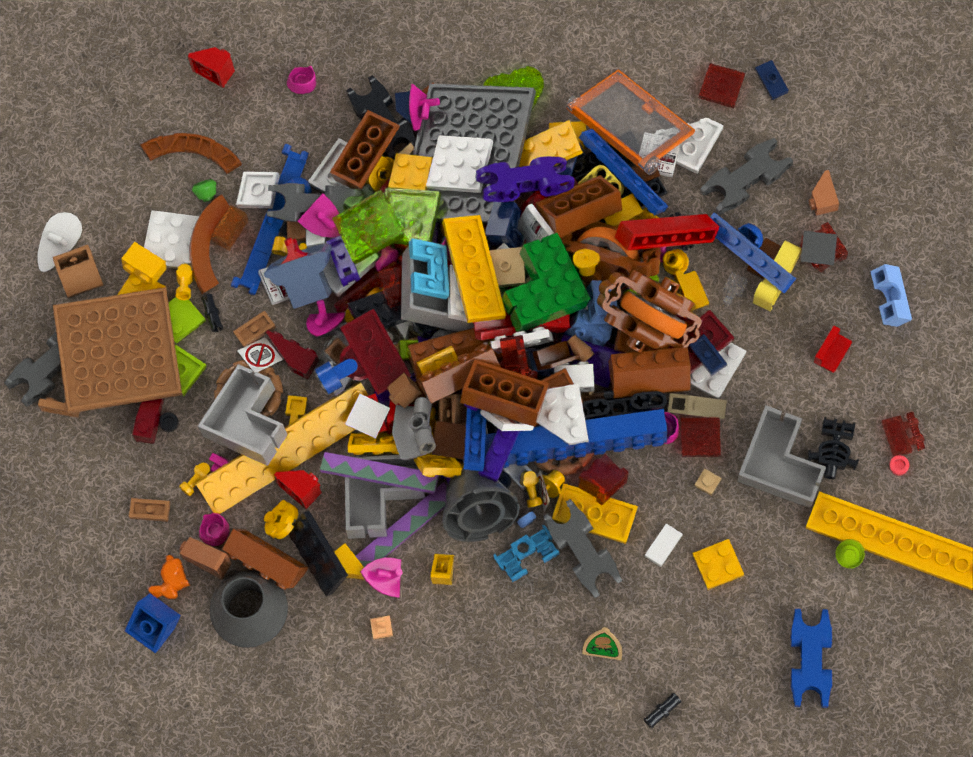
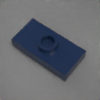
M772 60L755 67V71L771 100L789 92Z
M705 334L700 336L696 342L689 344V348L711 376L727 366L726 361Z

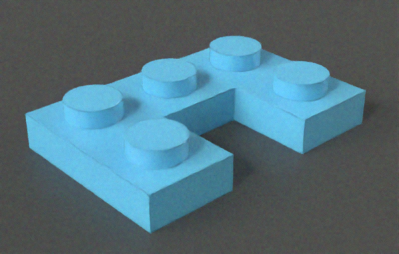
M412 238L409 241L410 259L427 262V274L417 272L411 274V292L447 299L449 297L447 246Z

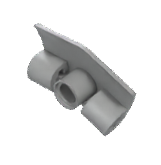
M417 398L414 406H407L405 409L401 405H396L392 435L401 460L426 455L436 448L431 433L432 428L429 425L432 403L427 398Z

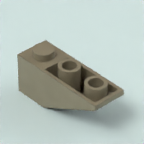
M669 393L667 412L725 419L727 400Z

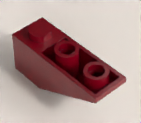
M267 330L268 339L291 372L308 380L319 362L317 353L311 348L304 349L300 347V344L295 340L290 339L288 341L284 339V336L279 332L274 331L272 333Z

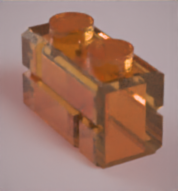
M230 205L211 235L213 243L230 251L243 231V227L249 221L247 214Z

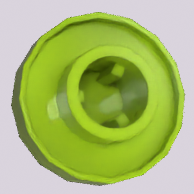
M854 539L842 541L837 546L835 552L838 563L845 568L858 567L865 557V550L862 544Z

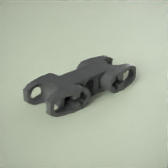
M775 138L757 144L746 152L744 158L747 163L732 173L727 167L720 169L700 188L703 196L714 191L721 192L724 195V200L716 207L718 215L735 209L747 201L750 195L746 190L751 187V184L754 185L763 180L768 186L778 180L793 165L791 157L780 161H775L769 157V153L777 146L778 141Z
M285 183L268 185V191L283 195L285 205L281 210L267 211V217L298 222L303 213L311 207L321 194L304 193L305 184ZM325 185V196L337 208L342 224L360 222V216L347 214L343 204L348 197L361 196V191L344 186Z
M56 332L47 340L46 344L50 349L35 362L31 358L24 359L15 367L4 382L9 389L16 387L20 383L29 384V390L21 400L26 407L32 405L40 398H44L55 387V383L51 379L58 374L57 371H61Z
M569 499L566 503L570 509L571 516L567 523L557 524L548 513L543 517L548 525L550 535L560 550L568 545L580 562V564L572 568L580 582L597 598L600 594L596 588L595 580L599 574L609 573L618 584L623 580L614 559L606 547L598 552L586 535V533L594 529L586 515Z

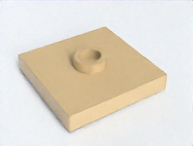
M522 247L490 250L499 288L526 284V268L519 254Z

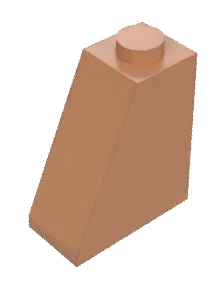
M191 537L184 541L179 549L181 551L179 554L183 559L221 580L232 564L226 553Z

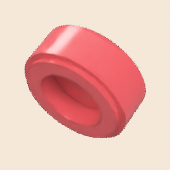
M901 455L893 457L889 464L890 471L897 476L904 475L909 469V461Z

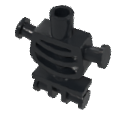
M824 417L821 435L830 436L833 439L822 442L819 445L818 452L808 450V461L818 460L819 465L826 466L824 478L834 480L837 469L845 470L846 465L852 467L853 470L857 467L859 459H850V448L843 442H840L841 439L853 440L856 423L850 424L843 420L841 424L837 423L835 418L834 420L826 419L827 417ZM836 427L841 428V431H835Z

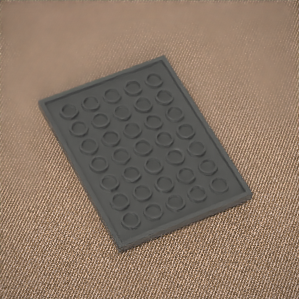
M429 84L426 99L439 98L440 105L430 106L428 119H422L413 155L433 158L439 135L486 138L493 141L488 165L506 162L510 165V168L519 167L535 98V89L529 87ZM483 183L481 193L428 188L426 194L403 192L398 218L400 220L442 222L445 218L480 215L482 224L487 225L494 202L485 201L482 195L483 189L491 184ZM490 192L488 196H491L496 192Z

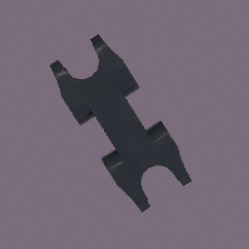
M371 75L368 79L372 90L368 95H358L351 87L346 92L353 110L360 121L367 110L400 126L383 153L384 156L395 160L394 147L400 143L407 145L411 143L415 146L416 139L411 126L405 118L396 122L387 108L393 104L390 94Z
M654 391L636 393L630 398L609 401L594 399L584 401L582 405L585 408L583 410L585 420L659 410L666 406L667 400L664 393ZM658 396L662 399V404L657 401H651V399ZM618 408L622 413H615L613 409Z

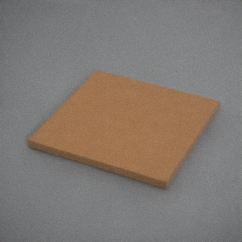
M166 287L53 305L68 414L182 395Z

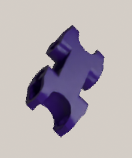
M550 156L535 158L530 162V166L510 168V165L506 162L493 163L476 170L475 175L477 182L491 184L483 189L482 197L488 202L514 201L520 196V193L538 190L543 196L558 195L574 188L575 182L574 178L570 175L558 174L566 170V159ZM557 163H562L558 167H553ZM484 173H490V175L480 177ZM569 182L567 185H560L561 183ZM490 192H496L495 194L488 196Z

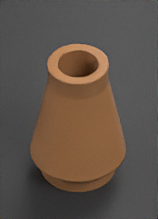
M576 335L567 341L574 355L579 354L580 358L577 359L578 361L585 362L594 355L593 348Z

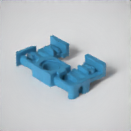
M542 525L541 531L531 537L523 536L510 544L511 548L499 556L494 554V560L502 571L506 567V573L511 581L514 582L528 574L525 568H521V560L536 552V548L537 553L540 552L542 554L544 563L559 555V551L552 543L553 539L547 527ZM525 543L529 546L527 552L521 553L518 551V545Z

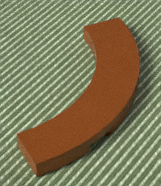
M174 133V135L153 138L140 145L150 161L169 153L188 152L199 154L212 160L226 174L242 165L237 156L227 147L211 138L197 134Z
M222 194L214 199L201 213L195 223L190 239L189 258L193 277L202 294L219 284L211 267L209 247L216 225L232 210Z

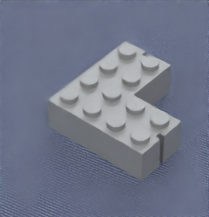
M408 246L402 254L401 319L457 332L474 328L473 323L448 318V298L441 299L411 292V274L413 272L427 274V262L410 259Z
M238 364L198 425L203 437L268 466L277 452L275 447L279 449L288 435L282 423L260 414L275 391L271 379L258 372L254 374L253 370Z
M765 405L737 482L811 508L826 467L790 454L801 426L802 418L785 413L782 422L780 421L782 411Z
M399 455L354 457L419 470L414 462V458L401 460ZM345 477L346 533L348 539L366 538L365 534H369V538L387 537L386 500L425 498V492Z

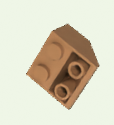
M89 245L52 257L68 298L103 286Z
M452 393L436 401L437 421L466 425L467 407L460 403L461 393Z

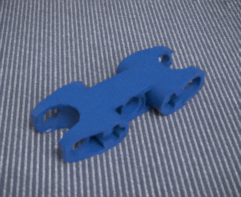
M795 609L791 628V647H801L802 661L801 669L791 668V691L794 707L801 706L802 694L805 691L814 690L820 695L822 708H828L832 688V669H822V648L832 647V627L828 610L822 609L820 623L817 626L811 627L803 622L801 609Z

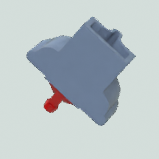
M285 239L284 242L288 251L287 256L273 262L264 272V276L269 278L273 284L285 287L293 309L328 298L332 291L323 270L330 261L331 245L324 243L300 250L296 239Z

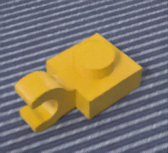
M288 395L285 414L290 416L289 425L306 414L307 397Z

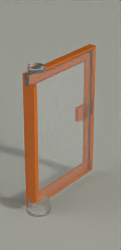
M619 69L577 98L572 95L567 101V110L593 129L599 136L648 175H651L658 169L661 157L695 132V129Z

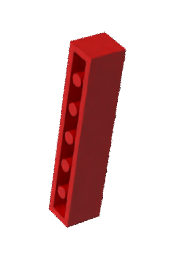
M707 214L620 221L614 238L627 251L711 243L714 241L720 226Z

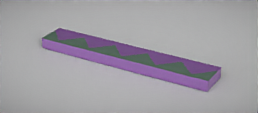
M328 452L324 453L320 472L432 494H435L439 475L426 477L417 469Z
M443 482L436 488L435 494L430 493L387 529V537L376 538L358 553L356 558L365 567L376 559L386 558L442 511L445 507L448 486Z

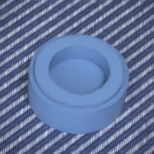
M531 511L519 519L517 523L520 528H524L536 519V515Z

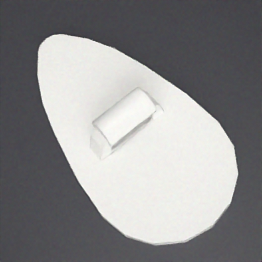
M57 213L47 222L38 249V266L41 272H47L56 267L52 257L71 251L79 240L82 233V225L78 217L72 213Z

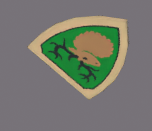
M604 627L591 634L585 640L582 654L622 660V646L610 630Z

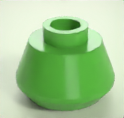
M208 179L193 185L192 192L199 200L203 199V202L214 199L213 196L216 194V182L213 179Z

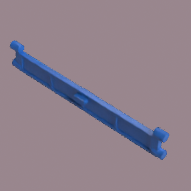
M284 145L281 153L288 157L278 185L284 184L291 178L301 176L309 155L308 152L302 151L300 155L290 151V145ZM276 192L273 209L268 208L267 211H277L284 207L285 200L282 194ZM266 212L242 278L234 277L231 287L238 288L241 285L249 288V294H256L261 281L258 271L266 268L272 253L274 239L278 236L279 229L284 220L267 217Z

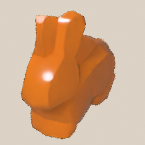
M167 555L165 557L166 562L161 569L163 584L151 586L148 590L156 598L164 596L168 599H176L178 597L177 591L190 586V583L186 579L181 560L174 558L172 555Z

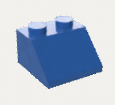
M150 593L137 602L125 632L156 653L175 629L181 615Z

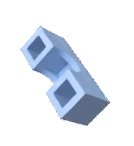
M884 264L870 271L874 288L882 291L887 303L879 306L883 324L897 327L911 321L912 317L900 268Z

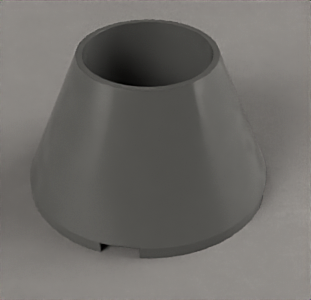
M465 469L461 470V476L454 475L450 479L442 518L443 527L450 537L464 542L482 541L489 539L487 536L497 531L499 534L514 523L519 514L518 500L499 480L495 482L480 476L479 471Z
M242 571L229 576L216 588L210 602V618L214 629L221 638L238 647H257L271 641L281 631L287 619L288 602L284 590L278 587L273 579L267 580L261 577L259 571ZM253 590L263 595L262 605L254 615L239 618L230 614V604L233 598L240 592Z

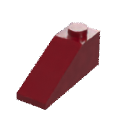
M164 398L141 402L132 434L136 442L155 444Z

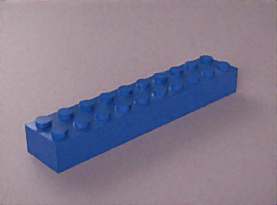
M664 409L585 420L589 442L568 445L561 438L542 426L534 427L531 431H520L504 468H508L509 465L513 464L524 466L528 462L534 461L536 463H545L548 459L565 460L569 456L580 458L590 453L601 455L611 450L621 452L625 448L632 447L633 449H642L646 445L661 446L667 443ZM496 433L485 435L484 459Z

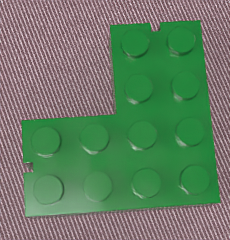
M558 233L546 236L541 241L538 239L523 245L519 254L532 281L505 291L502 297L503 305L508 315L512 314L510 320L516 332L526 331L587 307L591 298Z

